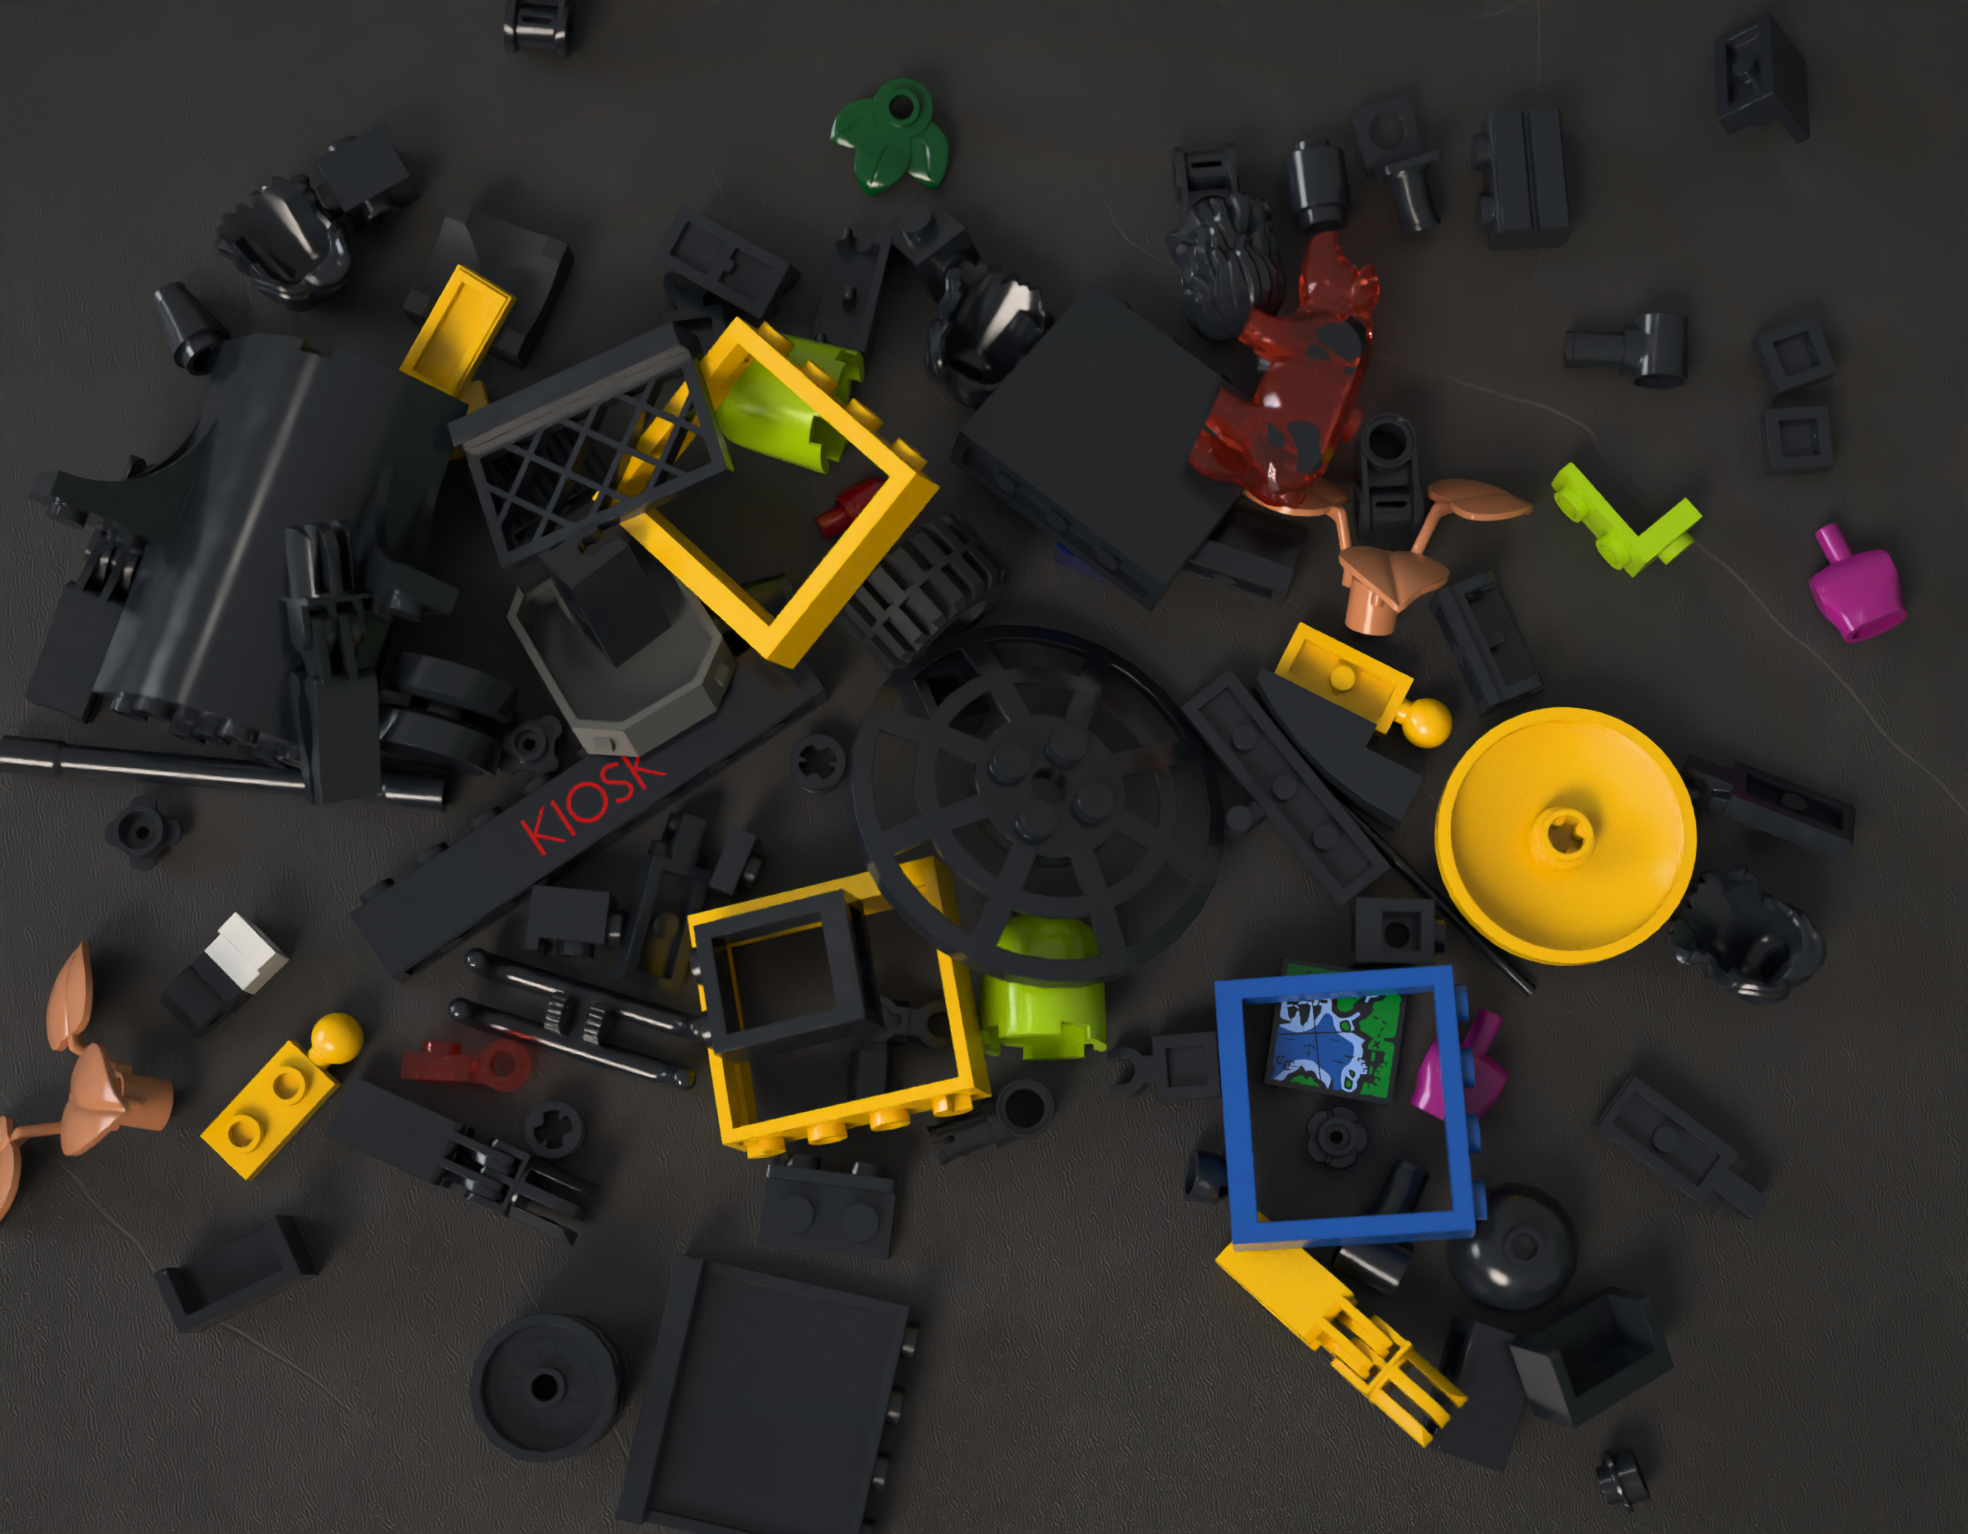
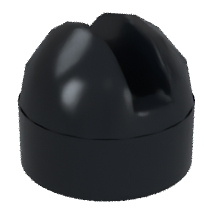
M1195 1149L1190 1153L1184 1175V1199L1188 1202L1200 1204H1217L1229 1196L1227 1161L1223 1156Z

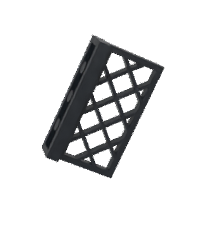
M670 321L447 423L454 447L465 451L501 569L511 572L538 560V555L545 549L549 548L552 551L578 530L586 526L597 524L602 532L735 473L699 364L704 358V353L698 336ZM683 374L689 394L679 416L676 417L655 408V403L664 383ZM643 392L640 401L632 398ZM623 401L636 407V410L620 443L598 433V430L608 408ZM651 414L675 424L659 460L635 449ZM695 415H697L700 427L692 424ZM587 418L584 426L576 423ZM569 427L580 432V435L565 468L543 459L542 456L552 434L560 429ZM688 431L704 437L712 462L687 473L674 467L673 464ZM594 439L618 449L602 485L579 475ZM531 443L528 451L521 449V447ZM513 452L524 457V461L510 492H506L496 487L488 462ZM633 456L656 467L645 492L629 498L616 491ZM539 464L562 474L547 509L524 500ZM669 473L678 476L677 478H674L666 482ZM577 481L599 491L588 517L574 523L560 515ZM499 496L506 499L503 508ZM613 498L621 501L620 503L609 507ZM520 506L543 516L532 542L515 549L509 530ZM557 523L565 526L553 532Z

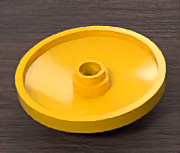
M1552 707L1534 710L1506 720L1488 731L1474 743L1452 770L1439 799L1435 819L1434 837L1438 867L1443 883L1460 913L1483 937L1501 949L1523 959L1547 965L1579 966L1597 963L1622 954L1645 941L1669 919L1679 905L1690 882L1696 859L1697 828L1693 805L1688 790L1670 759L1651 739L1633 726L1607 714L1582 708Z

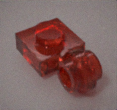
M500 1039L490 1043L483 1050L480 1057L461 1055V1043L423 1041L422 1053L403 1052L401 1078L416 1083L487 1084L497 1091L510 1092L522 1087L532 1072V1059L528 1050L520 1043L510 1039ZM505 1054H512L515 1059L514 1071L509 1076L500 1077L496 1072L497 1060Z

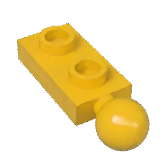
M1302 622L1296 628L1274 671L1275 674L1377 724L1373 734L1382 739L1387 734L1393 721L1402 725V731L1410 743L1424 749L1435 748L1443 744L1452 731L1453 720L1451 713L1442 702L1432 698H1422L1412 702L1405 698L1414 680L1413 678Z
M330 1013L322 1017L315 1024L311 1035L312 1047L309 1051H306L296 1040H288L200 1137L245 1180H253L341 1086V1083L326 1069L331 1064L349 1062L358 1055L364 1042V1034L359 1022L354 1017L345 1013Z

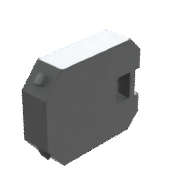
M624 529L626 534L621 536V538L631 548L672 625L626 662L615 668L583 636L551 578L524 594L518 586L506 618L588 754L640 757L716 712L738 664L697 595Z

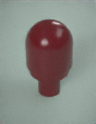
M877 476L868 477L843 489L840 495L835 496L836 507L814 517L816 527L823 539L827 540L847 530L885 484L887 479Z

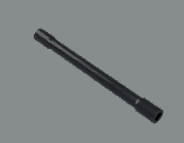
M5 735L0 742V771L2 773L55 778L68 775L306 797L302 769L288 764L287 769H280L254 760L68 744L57 739ZM390 770L388 772H381L382 793L344 800L383 804L386 807L445 813L449 801L450 780L449 776L444 774Z

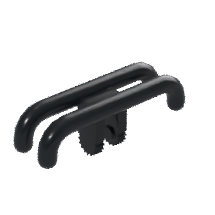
M473 948L466 953L464 964L468 971L486 979L541 995L551 1000L545 1014V1023H541L458 997L452 1000L448 1006L447 1012L452 1021L494 1036L668 1089L686 1092L695 1086L697 1076L691 1067L609 1044L607 1041L616 1018L682 1039L702 1042L705 1040L701 1031L700 1015L696 1016L517 962L482 948Z

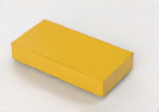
M458 264L399 371L460 400L515 304L517 297L466 265Z

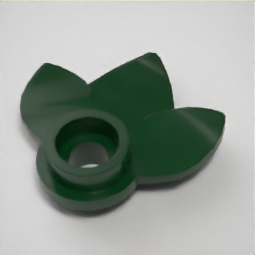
M899 77L887 81L878 89L874 98L851 101L838 113L834 121L830 140L839 146L856 149L854 155L855 175L861 189L867 196H874L889 189L903 178L906 171L925 186L936 189L944 179L948 167V139L932 121L934 115L932 97L928 90L914 79ZM900 97L911 99L914 105L911 116L904 120L894 118L891 112L893 102Z

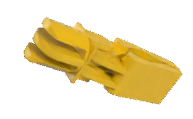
M1258 1211L1259 1223L1271 1222ZM1231 1241L1214 1260L1311 1350L1316 1352L1322 1346L1334 1356L1335 1359L1330 1363L1331 1366L1360 1391L1370 1403L1377 1405L1422 1447L1425 1448L1433 1440V1437L1406 1410L1393 1401L1388 1394L1395 1388L1440 1428H1443L1451 1417L1434 1399L1406 1375L1412 1367L1456 1407L1461 1408L1469 1399L1468 1396L1416 1352L1409 1341L1402 1338L1375 1314L1370 1319L1366 1318L1355 1308L1358 1301L1354 1298L1355 1295L1304 1249L1234 1252ZM1339 1325L1354 1336L1351 1341L1336 1329ZM1390 1355L1393 1356L1388 1363L1385 1362ZM1372 1376L1374 1379L1367 1385L1366 1382Z

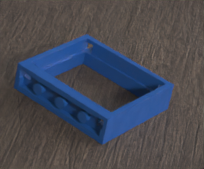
M1452 965L1214 981L1231 1233L1234 1252L1474 1237L1476 1231L1475 1220H1487V1204L1484 1180H1471L1469 1154L1481 1153L1478 1113L1465 1114L1463 1088L1475 1087L1472 1048L1459 1047L1457 1023L1469 1022L1466 983L1454 984ZM1433 992L1452 1211L1259 1223L1243 1005Z

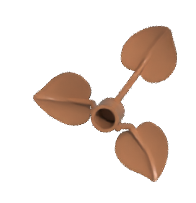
M1276 473L1263 482H1254L1244 494L1252 501L1283 514L1292 516H1319L1327 514L1335 521L1340 544L1339 563L1343 566L1344 570L1342 585L1350 588L1345 625L1356 632L1377 636L1392 634L1395 631L1398 613L1419 596L1438 589L1447 583L1449 569L1440 562L1422 555L1441 517L1454 512L1458 516L1469 520L1494 521L1513 518L1523 514L1528 515L1533 512L1534 508L1533 504L1488 483L1459 478L1439 480L1427 487V497L1436 501V503L1432 506L1411 551L1391 552L1368 546L1352 547L1347 512L1341 506L1349 502L1350 494L1341 486L1324 478L1303 473Z
M82 940L60 970L53 985L46 1012V1029L51 1049L64 1051L68 1046L71 1052L80 1056L72 1073L69 1102L63 1112L62 1121L20 1126L14 1130L12 1117H0V1222L15 1198L21 1173L20 1147L29 1138L61 1134V1145L64 1154L79 1156L96 1145L109 1132L117 1131L120 1125L161 1131L166 1126L172 1111L174 1091L170 1080L132 1074V1064L117 1062L111 1059L104 1045L92 1043L87 1046L84 1042L82 1031L90 1020L93 1002V979L89 954L92 942L88 940Z

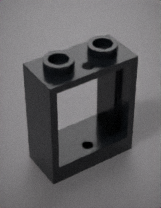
M843 888L693 926L696 947L690 950V963L697 983L703 986L707 1009L701 1012L700 1025L705 1043L709 1049L713 1050L714 1055L739 1064L885 1028L863 901ZM822 921L837 1008L741 1031L727 945Z

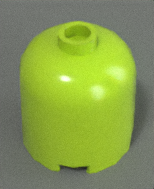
M780 333L795 344L788 355L802 367L810 359L824 369L839 383L833 394L848 405L852 380L864 381V358L861 353L844 347ZM757 359L736 380L725 400L715 411L722 433L732 443L742 448L823 474H828L830 471V462L827 459L839 462L849 443L847 438Z
M1024 914L1009 917L997 944L1001 948L1018 954L1046 959H1086L1101 955L1093 928L1079 919L1051 920ZM980 972L978 1022L984 1053L991 1056H999L1000 1045L1023 1047V1060L1058 1061L1084 1058L1086 1044H1092L1093 1050L1104 1052L1107 1050L1104 982L1080 988H1039L1005 982Z

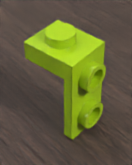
M1572 462L1564 466L1551 483L1556 491L1554 494L1555 501L1563 513L1576 523L1582 520L1598 538L1596 547L1602 557L1615 569L1621 570L1624 568L1632 578L1659 557L1665 565H1668L1695 542L1688 532L1703 517L1691 502L1684 498L1640 536H1637Z

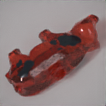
M1335 231L1322 232L1310 240L1298 284L1300 307L1292 315L1277 317L1257 308H1251L1238 340L1253 348L1254 353L1271 364L1259 383L1252 403L1237 399L1221 387L1205 423L1219 438L1212 436L1202 429L1187 460L1195 470L1217 481L1236 482L1264 504L1274 507H1288L1296 510L1303 504L1304 500L1326 472L1339 440L1345 443L1351 441L1364 412V408L1354 403L1370 364L1374 310L1379 301L1380 286L1373 264H1365L1358 270L1343 255L1338 246V233Z

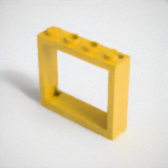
M736 316L699 363L714 410L716 411L725 400L733 384L741 374L757 359L887 473L890 478L776 619L655 508L624 521L620 525L766 660L793 669L935 495L940 486L922 471L928 461L921 456V453L901 438H898L892 445L877 432L884 422L875 413L855 398L846 405L833 394L839 383L830 374L810 359L802 367L788 355L795 346L792 341L780 334L766 321L757 329ZM686 381L662 411L676 417L679 416L689 394ZM695 415L692 424L700 427L697 415ZM656 417L640 437L635 449L659 460L675 424ZM688 431L676 460L697 434ZM632 456L616 492L629 498L645 492L656 466ZM599 491L592 498L594 501L596 500ZM613 498L609 507L616 505L621 501Z
M934 856L899 864L905 875L924 898L950 921L961 927L951 869ZM864 872L688 915L687 917L693 948L696 947L693 929L695 925L842 888L863 901L865 915L894 908L881 894L871 874ZM822 921L727 945L741 1031L744 1030L732 947L823 926ZM937 950L959 1074L957 1078L759 1122L749 1061L735 1064L714 1055L713 1050L708 1048L722 1144L747 1152V1156L750 1159L767 1158L784 1153L786 1151V1142L808 1138L810 1145L829 1144L848 1138V1128L870 1124L872 1131L892 1130L909 1125L910 1114L933 1110L934 1116L946 1117L973 1110L972 1100L992 1095L969 968ZM698 984L702 1011H705L707 1009L703 986Z

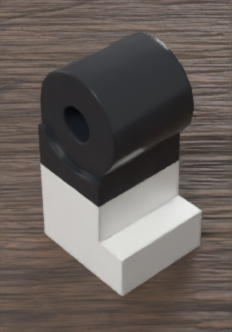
M237 912L218 929L220 935L207 949L172 980L159 1000L195 1039L206 1036L216 1029L230 1014L236 1013L290 960L251 919Z

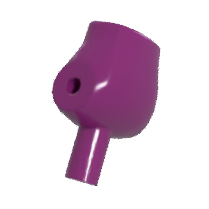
M1837 523L1826 525L1818 530L1815 536L1830 565L1810 578L1808 581L1809 587L1818 609L1838 629L1845 642L1848 644L1858 643L1880 635L1902 623L1907 617L1908 611L1902 599V585L1897 570L1888 552L1884 549H1876L1854 555Z
M1482 1008L1479 1009L1464 1042L1459 1041L1460 1048H1472L1475 1087L1463 1088L1465 1114L1478 1113L1479 1120L1494 1105L1509 1074V1071L1504 1066L1487 1055L1504 1019ZM1435 1035L1416 1074V1087L1409 1104L1444 1121L1437 1035Z

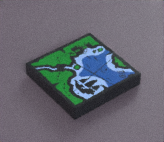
M1282 957L1278 977L1366 970ZM1408 994L1274 1003L1262 1085L1387 1107L1392 1106Z

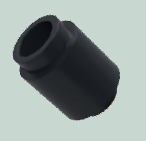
M1322 138L1309 139L1293 146V153L1287 155L1282 161L1291 220L1298 223L1299 233L1304 236H1322L1343 230L1348 226L1347 214L1352 210L1343 149L1330 146L1329 140Z

